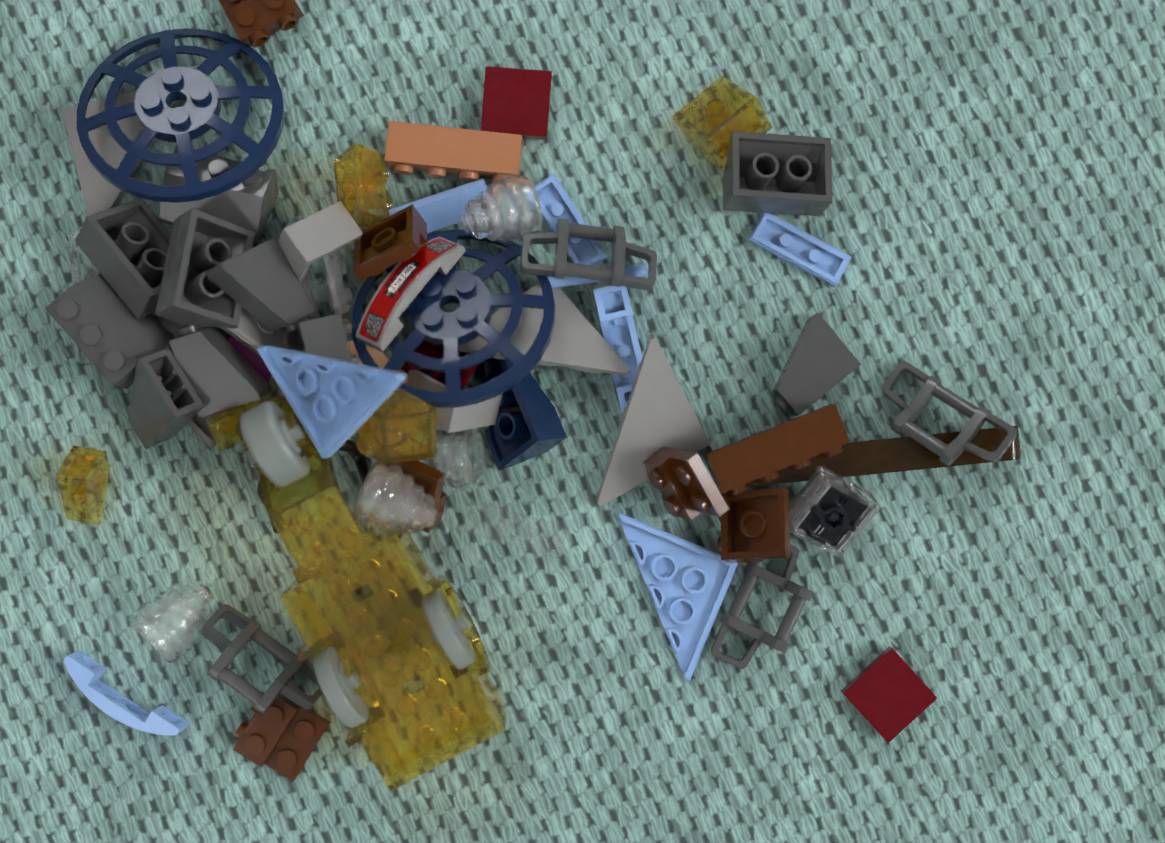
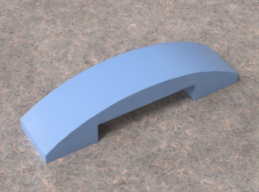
M610 285L594 289L593 294L603 338L631 369L630 374L625 378L619 377L618 374H612L623 415L624 408L627 407L632 392L631 387L639 363L642 361V354L627 287Z
M80 650L67 655L63 660L68 673L80 691L95 706L115 720L137 730L159 735H178L188 727V721L165 706L161 705L150 713L101 681L100 678L107 668Z

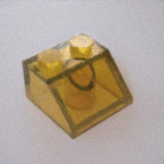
M721 76L672 116L675 123L704 158L720 170L725 167L732 131L767 133L772 129L759 99L724 76Z
M352 144L333 161L337 202L341 201L359 227H370L390 216L391 201L389 197H386L385 188L388 180V169L386 164H383L382 153L362 144Z
M398 387L355 432L357 449L364 456L372 457L383 464L433 459L437 455L436 408Z

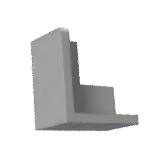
M339 201L283 228L278 243L301 284L312 262L360 239L363 232L343 203Z
M418 370L409 371L406 385L429 391H446V385ZM502 394L478 404L457 408H433L416 405L403 400L402 407L445 432L452 433L495 425Z

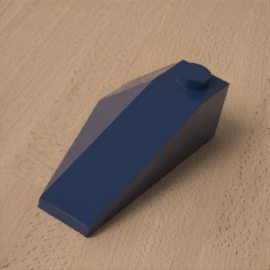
M489 358L476 367V378L482 380L484 384L505 373L514 365L507 359ZM531 373L502 394L496 424L490 425L489 429L485 430L486 441L498 471L544 454L567 438L555 407Z

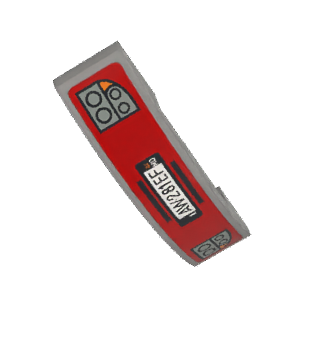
M439 236L420 245V251L411 259L400 261L384 279L369 302L355 336L358 341L383 352L404 327L399 316L436 272L446 275L465 253L466 249L464 246Z

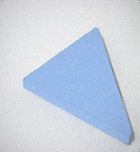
M270 345L259 346L256 349L322 459L332 457L407 379L404 373Z
M619 513V521L684 678L690 681L738 563L721 560V555Z

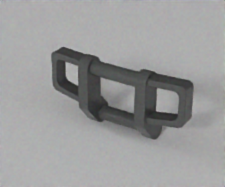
M558 218L556 233H527L523 238L520 272L522 274L551 276L558 279H564L565 276L606 281L610 282L611 286H625L650 291L656 282V252L626 242L625 229L621 226H613V229L569 223L568 219ZM569 236L611 242V268L567 263ZM532 244H556L554 265L530 263L528 261L529 246ZM625 254L644 259L648 262V279L624 275Z
M906 361L899 362L882 386L884 395L903 410L893 421L891 430L899 435L904 433L939 455V460L948 466L964 451L996 463L1017 436L1015 427L992 415L990 410L983 406L976 407L943 387L941 381L937 378L928 376ZM903 373H909L925 383L909 405L891 391ZM933 396L970 418L957 438L949 445L913 424ZM986 421L1007 433L1006 438L994 452H989L971 444V441Z
M790 544V558L788 559L783 577L758 566L759 562H747L744 569L747 572L728 613L724 612L720 620L722 624L710 649L714 657L744 669L761 642L780 652H787L790 645L787 641L806 600L810 601L814 593L790 581L799 556V549L796 546ZM758 578L764 579L794 594L775 636L740 619ZM728 627H732L754 638L741 659H735L719 650Z
M222 605L205 622L201 630L202 636L223 651L207 675L215 681L220 679L256 705L254 709L262 715L269 709L280 693L303 709L310 710L323 694L315 674L314 665L300 653L294 654L260 629L261 625L245 616L230 605ZM220 619H227L243 629L233 641L213 627ZM251 640L287 665L265 694L227 668ZM299 670L318 685V689L313 695H307L289 683Z

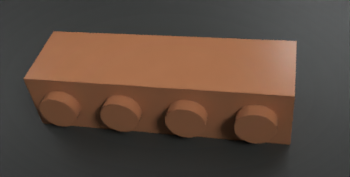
M389 121L384 161L389 168H393V172L396 174L412 175L413 170L424 171L426 176L437 179H444L446 174L459 175V179L466 182L479 180V177L490 178L493 184L509 186L512 181H520L524 142L522 135Z

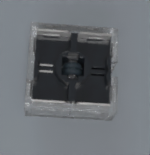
M820 466L789 505L790 533L840 558L879 511L881 506L871 492L852 482L847 486L841 476Z

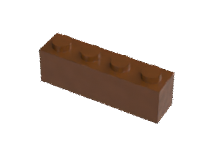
M834 403L706 453L703 456L719 492H727L730 497L748 490L746 484L759 479L760 484L780 477L778 471L789 466L792 471L811 465L809 458L822 454L824 459L843 452L841 445L849 443L850 440Z

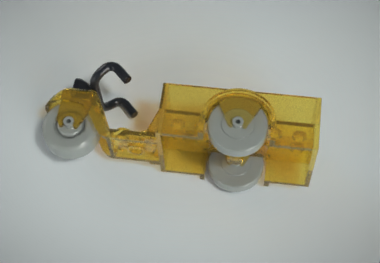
M285 396L270 398L244 412L237 422L235 429L242 442L243 449L247 452L250 461L254 464L255 470L259 473L260 481L257 486V494L268 512L274 533L280 534L298 566L292 571L296 580L280 595L283 604L307 644L306 647L300 650L297 657L300 662L310 656L314 658L315 674L324 697L339 720L349 727V733L345 740L347 746L350 747L362 741L391 792L504 731L506 706L487 673L489 672V659L475 624L450 582L442 574L436 577L433 576L405 523L402 522L382 534L371 529L363 532L336 483L331 457L322 459ZM348 439L337 451L347 452L352 457L364 486L374 484L375 477L365 453L357 443ZM369 583L374 594L357 603L351 591ZM420 675L425 687L412 694H408L403 684Z

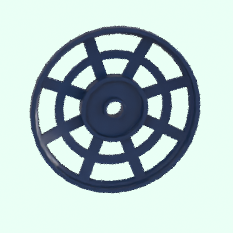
M183 28L165 30L127 43L113 52L96 68L87 80L80 95L76 112L77 132L81 146L92 166L105 180L118 189L133 196L156 202L180 203L198 201L219 195L238 186L251 177L267 161L282 133L285 116L284 100L277 77L268 62L256 50L248 45H244L242 41L226 34L206 29ZM186 37L208 38L224 42L226 45L214 52L197 46H175V39ZM161 43L160 49L141 55L126 67L116 65L138 50ZM239 51L252 58L260 66L269 86L247 85L243 74L229 58ZM176 54L197 55L207 59L194 69L178 66ZM162 57L164 69L151 74L149 77L135 72L136 69L147 62ZM221 65L231 74L237 86L216 87L208 76ZM105 75L115 78L107 92L105 111L86 118L88 102L95 87ZM124 82L138 88L134 102L115 107L117 95ZM251 98L272 99L270 122L264 136L259 143H256L241 132L249 117ZM239 99L238 112L232 124L219 117L221 110L220 100ZM176 100L186 101L182 107H170L171 103ZM137 115L143 129L133 142L122 132L117 120ZM107 124L114 140L127 152L117 170L97 153L89 138V131ZM211 128L221 134L218 139L209 145L193 151L191 140L202 136ZM157 138L167 142H177L179 153H158L147 150L153 139ZM232 142L249 154L242 162L229 171L200 182L196 167L197 162L217 155ZM139 160L164 166L181 165L185 185H154L137 181L131 178L130 175Z
M471 229L431 233L427 235V241L439 236L457 243V240L472 239L490 242L507 249L496 256H492L477 249L465 248L466 251L462 255L463 257L474 258L485 262V264L474 273L456 269V264L446 275L436 272L399 316H410L415 329L403 343L395 336L389 344L395 353L383 369L398 372L407 361L423 369L445 371L446 391L417 389L402 383L392 393L394 396L416 405L433 408H457L478 404L497 397L514 387L533 370L543 357L551 341L555 326L556 307L552 286L548 277L536 275L541 285L543 296L522 294L515 275L506 266V264L521 256L522 246L505 237ZM528 252V261L532 264H539L535 257ZM399 262L387 267L385 271L390 273ZM498 271L506 280L511 294H490L484 281ZM382 274L370 276L363 283L353 306L351 321L353 342L361 363L375 368L380 367L367 351L365 343L358 341L355 336L363 317L361 311L365 299L374 283ZM454 302L459 304V307L453 312L442 311L443 307L448 303ZM493 307H511L506 325L500 333L489 325ZM523 307L543 309V319L539 332L532 346L523 355L509 342L519 326ZM477 336H481L489 343L475 353L459 357L458 345L467 343ZM425 339L432 344L444 346V359L426 357L414 351ZM498 352L514 365L508 371L489 382L461 390V369L480 364Z

